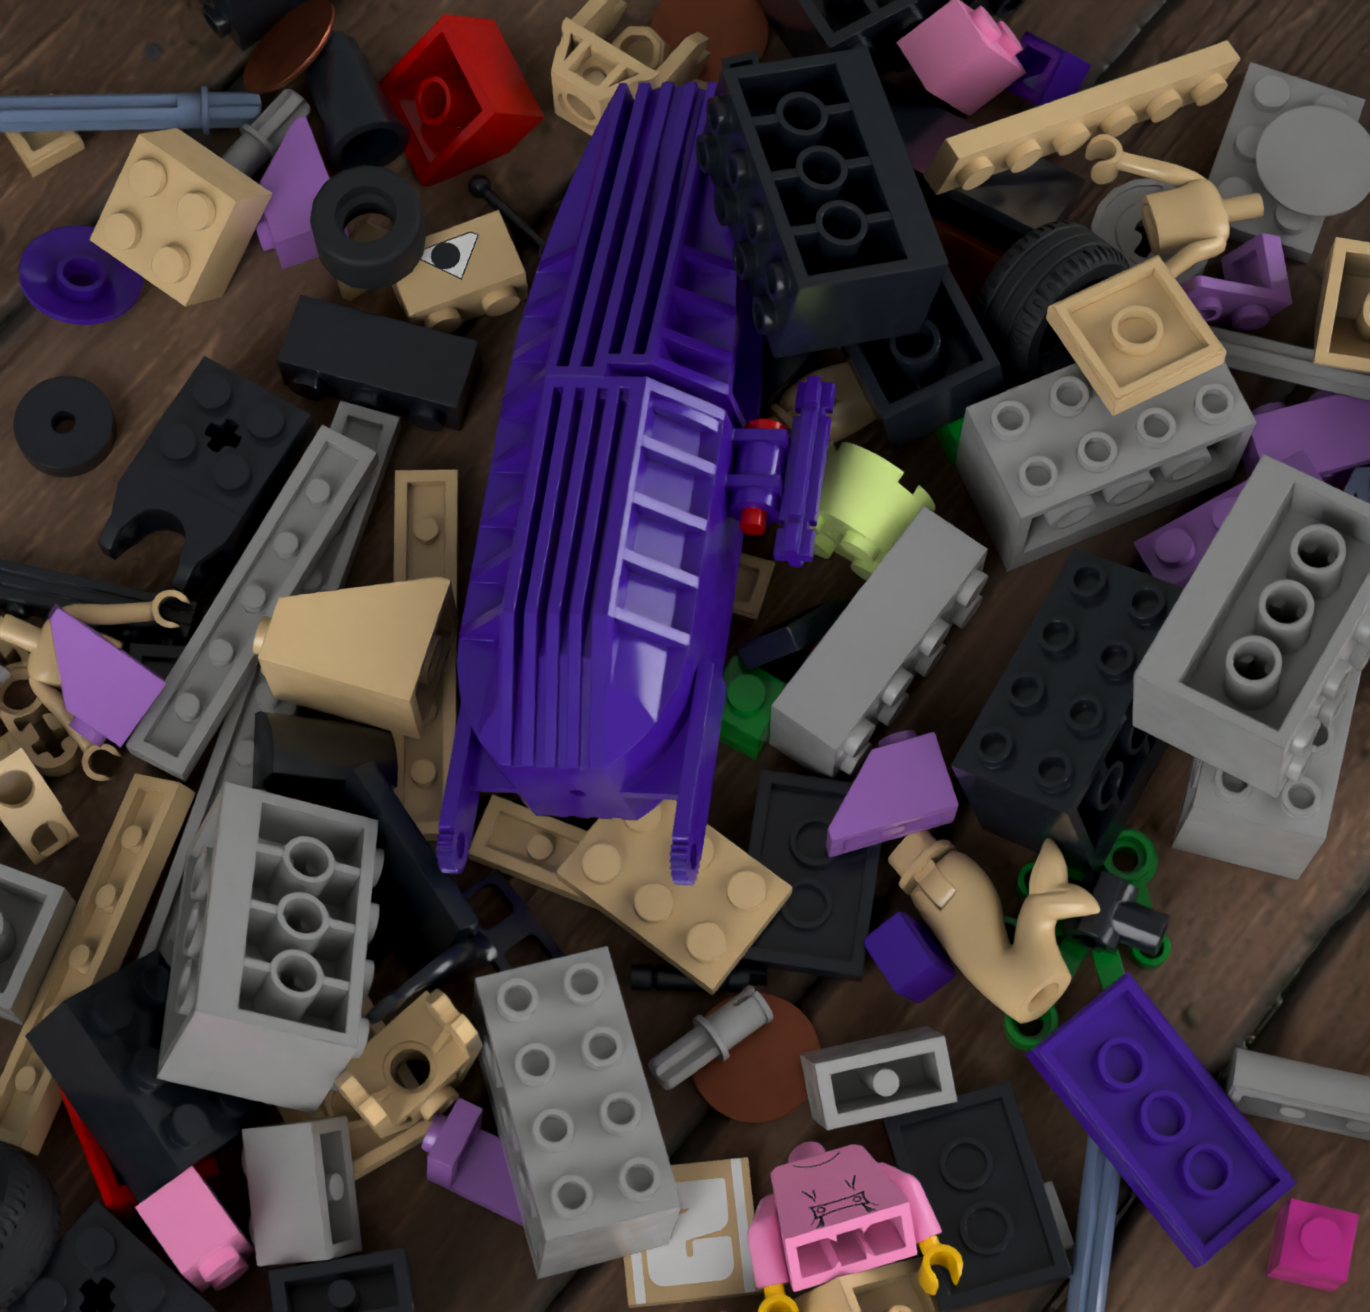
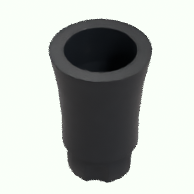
M332 31L320 54L305 70L307 74L306 83L315 102L324 131L330 165L338 172L361 165L383 167L395 160L405 150L409 143L410 133L389 103L376 79L367 56L361 52L355 38L347 36L343 31Z

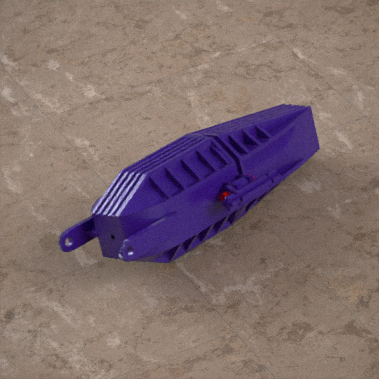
M662 82L661 88L654 90L650 83H639L635 100L627 83H620L573 175L539 262L520 324L506 382L458 641L457 673L461 704L439 819L438 840L436 841V851L438 852L436 857L438 858L437 865H440L439 870H442V873L460 874L465 869V863H467V857L469 856L468 850L471 848L480 791L517 793L524 804L536 816L621 818L622 820H639L665 799L677 800L672 831L671 858L669 861L671 863L670 869H672V881L676 885L693 886L695 880H697V874L699 875V862L702 859L727 686L722 678L744 533L761 535L765 533L766 525L776 523L779 520V524L784 526V529L777 528L774 559L776 561H788L792 567H803L804 561L812 562L816 532L814 529H810V526H817L831 429V418L826 416V414H833L836 385L834 382H822L820 376H807V382H798L795 411L800 416H793L790 437L788 428L782 423L772 419L760 418L763 335L761 336L757 333L753 323L751 310L753 297L747 280L741 281L734 268L732 254L734 242L728 226L720 225L715 213V187L710 173H703L696 157V137L703 133L707 119V100L709 97L714 96L717 86L716 82H708L707 90L700 89L697 82H685L684 86H674L673 82Z

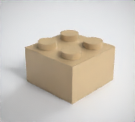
M178 128L142 133L138 135L89 240L185 307L223 296L273 193Z

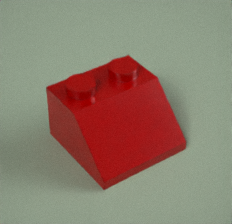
M444 14L379 82L392 108L410 133L409 143L404 151L422 186L431 187L508 154L544 118L535 97L493 19Z

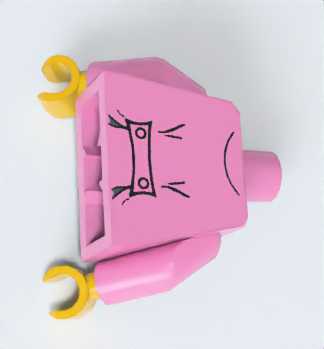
M804 1142L795 1147L788 1157V1164L775 1167L770 1173L774 1193L760 1200L747 1233L756 1289L763 1288L765 1300L761 1302L758 1312H799L796 1302L791 1297L785 1295L784 1284L790 1283L794 1292L813 1287L840 1276L859 1273L918 1255L916 1244L919 1245L924 1256L918 1270V1281L921 1288L930 1295H935L939 1285L936 1274L930 1267L932 1265H942L950 1272L953 1283L957 1285L963 1268L962 1257L953 1247L940 1244L937 1234L941 1233L942 1230L920 1182L913 1175L886 1163H877L861 1145L851 1144L826 1152L824 1147L816 1142Z

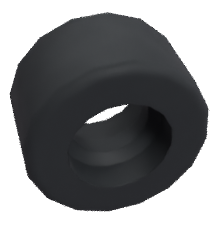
M361 165L342 170L323 184L313 199L310 225L320 262L333 278L352 288L371 290L394 285L409 275L423 256L426 240L423 212L417 192L403 176L385 167ZM368 213L382 214L392 220V229L379 240L358 242L346 237L344 233L347 224L360 215Z

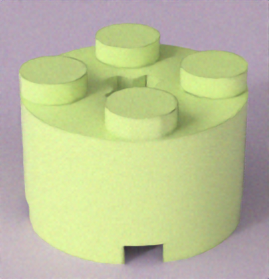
M833 441L829 442L817 526H810V529H814L816 532L813 553L822 558L829 559L832 553L836 552L852 562L850 565L851 569L867 581L922 507L925 506L932 512L935 511L934 501L920 485L913 495L901 486L899 480L904 472L879 455L848 442H842L836 451Z

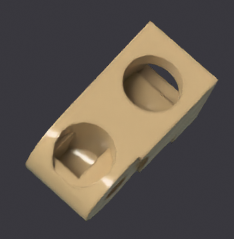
M9 731L0 737V820L31 861L37 865L79 837V835L61 810L63 808Z

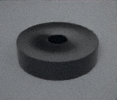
M59 376L38 383L21 399L14 416L15 438L25 458L39 471L55 477H74L93 470L107 458L116 441V417L107 397L96 385L78 377ZM64 420L76 422L74 428L68 433H58L55 431L57 425Z

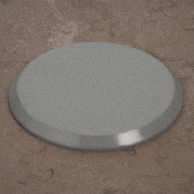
M1314 105L1288 110L1272 120L1260 136L1255 153L1258 177L1265 190L1276 202L1295 213L1312 217H1328L1344 213L1358 205L1370 192V135L1354 118L1330 107Z

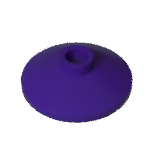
M83 225L59 227L41 234L27 246L19 263L20 286L30 303L51 318L78 325L104 323L125 314L139 299L144 278L89 239L95 227Z

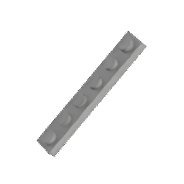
M321 425L166 678V685L146 711L125 745L131 754L186 782L259 661L258 655L253 653V643L262 617L273 616L279 597L300 594L378 465L379 458L376 451Z

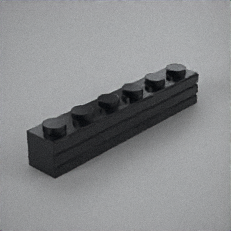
M0 559V609H3L6 614L19 619H27L28 615L42 618V621L46 622L49 618L48 614L55 604L63 608L66 605L139 603L153 601L158 593ZM168 597L161 603L160 614L165 620L178 624L180 626L178 628L163 627L156 620L114 625H87L102 634L106 632L119 635V639L127 643L141 644L142 641H147L158 645L187 646L201 623L203 614L197 602L190 601V604L176 597Z

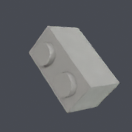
M928 1026L800 1053L812 1119L826 1130L957 1102L945 1035Z
M347 1115L278 1122L242 1129L244 1148L241 1161L243 1171L248 1180L251 1207L249 1233L255 1245L257 1266L324 1261L362 1251Z

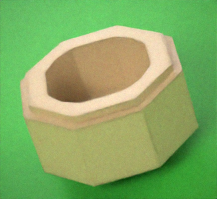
M628 26L612 41L613 46L654 71L671 55L672 50L659 33L648 26Z

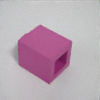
M1291 1198L1277 1213L1266 1276L1333 1292L1347 1282L1359 1214Z

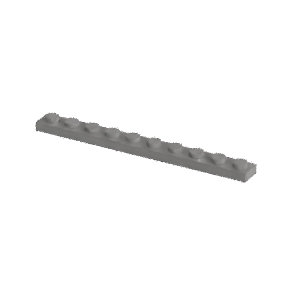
M340 401L330 429L376 451L379 463L299 595L344 589L401 430L399 417ZM259 661L226 714L138 959L158 949L171 968L186 853L224 782L252 788L255 713L263 711L295 716L300 714L302 706L273 698L265 675L261 673ZM257 789L269 793L272 792V790Z

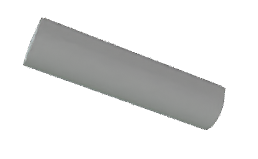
M1241 1048L1234 1049L1226 1075L1224 1092L1241 1113L1370 1140V1076Z

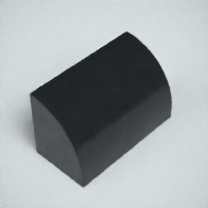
M263 711L255 713L252 788L336 798L353 768L371 760L377 765L392 789L398 786L397 751L390 731L361 723Z

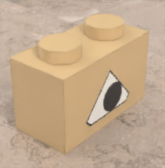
M499 210L426 236L423 256L414 270L402 280L392 285L408 323L450 334L456 331L465 321L484 314L488 316L505 314L513 310L520 301L528 298L526 272Z

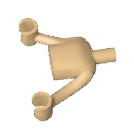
M1099 134L1092 138L1087 145L1085 159L1089 161L1105 159L1096 163L1091 171V178L1097 184L1112 182L1117 177L1119 170L1177 187L1171 190L1143 195L1141 206L1145 232L1154 256L1176 253L1165 262V265L1175 278L1195 264L1216 257L1225 250L1226 241L1230 235L1229 223L1260 218L1264 215V205L1260 193L1222 199L1215 185L1197 172L1176 164L1124 152L1120 142L1115 137L1107 134Z
M165 590L159 593L153 601L72 604L64 606L63 609L83 623L92 625H114L156 620L163 627L178 628L180 627L178 624L169 622L160 614L161 603L168 597H177L182 602L190 604V601L186 595L179 591ZM6 614L0 624V639L30 652L27 670L29 673V685L32 691L56 717L84 753L82 766L86 775L97 781L110 780L111 777L94 770L91 764L92 755L100 749L107 750L113 755L120 757L122 754L118 747L112 743L104 742L101 747H98L69 726L74 715L66 710L63 695L56 689H61L49 618L42 628H39ZM98 632L122 649L123 642Z

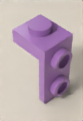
M1260 233L1221 258L1225 280L1199 275L1180 285L1206 322L1213 321L1230 324L1233 329L1238 331H1250L1261 328L1269 322V317L1293 304L1280 236Z
M458 1097L449 1116L440 1112L435 1116L423 1140L421 1149L429 1152L427 1156V1180L523 1226L500 1138L481 1129L482 1108Z

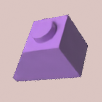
M306 116L294 119L259 183L273 194L255 231L263 252L275 249L282 269L319 257L310 225L313 199L323 184L330 178ZM346 226V227H345V230H344V233H345V236L349 238V234H348V230H347V226Z
M55 604L48 615L66 710L74 715L69 726L98 747H101L107 738L121 747L164 688L166 682L163 677Z
M914 730L897 732L880 740L878 743L879 747L871 750L828 828L825 846L829 858L954 822L959 804L935 732L917 736Z

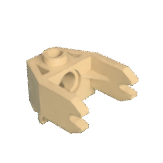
M589 0L572 20L566 17L562 22V37L560 45L556 48L551 69L555 114L592 136L620 83L628 84L635 100L639 83H650L654 90L661 88L662 82H673L674 86H684L685 82H692L693 78L697 79L710 58V52L705 50L710 43V38L700 32L686 37L662 65L654 71L604 40L616 27L627 7V3L623 0Z
M436 989L430 994L426 990L366 1044L359 1059L351 1058L346 1066V1070L333 1082L341 1095L377 1135L383 1138L413 1127L423 1117L428 1122H432L439 1112L443 1114L449 1109L459 1096L455 1088L463 1082L483 1045L478 1032L464 1014H460L455 1009L450 999L442 991ZM419 1059L430 1065V1073L424 1084L411 1089L403 1088L396 1084V1072L404 1062Z

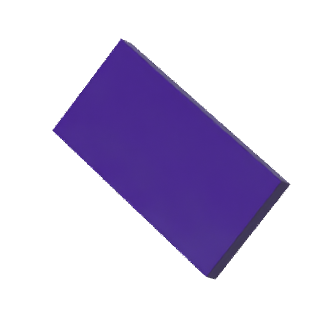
M1129 972L1120 976L1025 1054L1194 1268L1204 1265L1297 1184L1295 1179Z

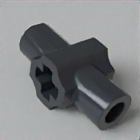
M1086 870L1082 881L1068 877V883L1081 886L1096 899L1100 912L1098 914L1060 919L1065 921L1062 927L1063 935L1075 941L1079 946L1097 953L1104 952L1115 955L1119 943H1123L1156 956L1165 937L1170 922V915L1136 903L1139 897V889L1127 883L1124 878L1106 871Z

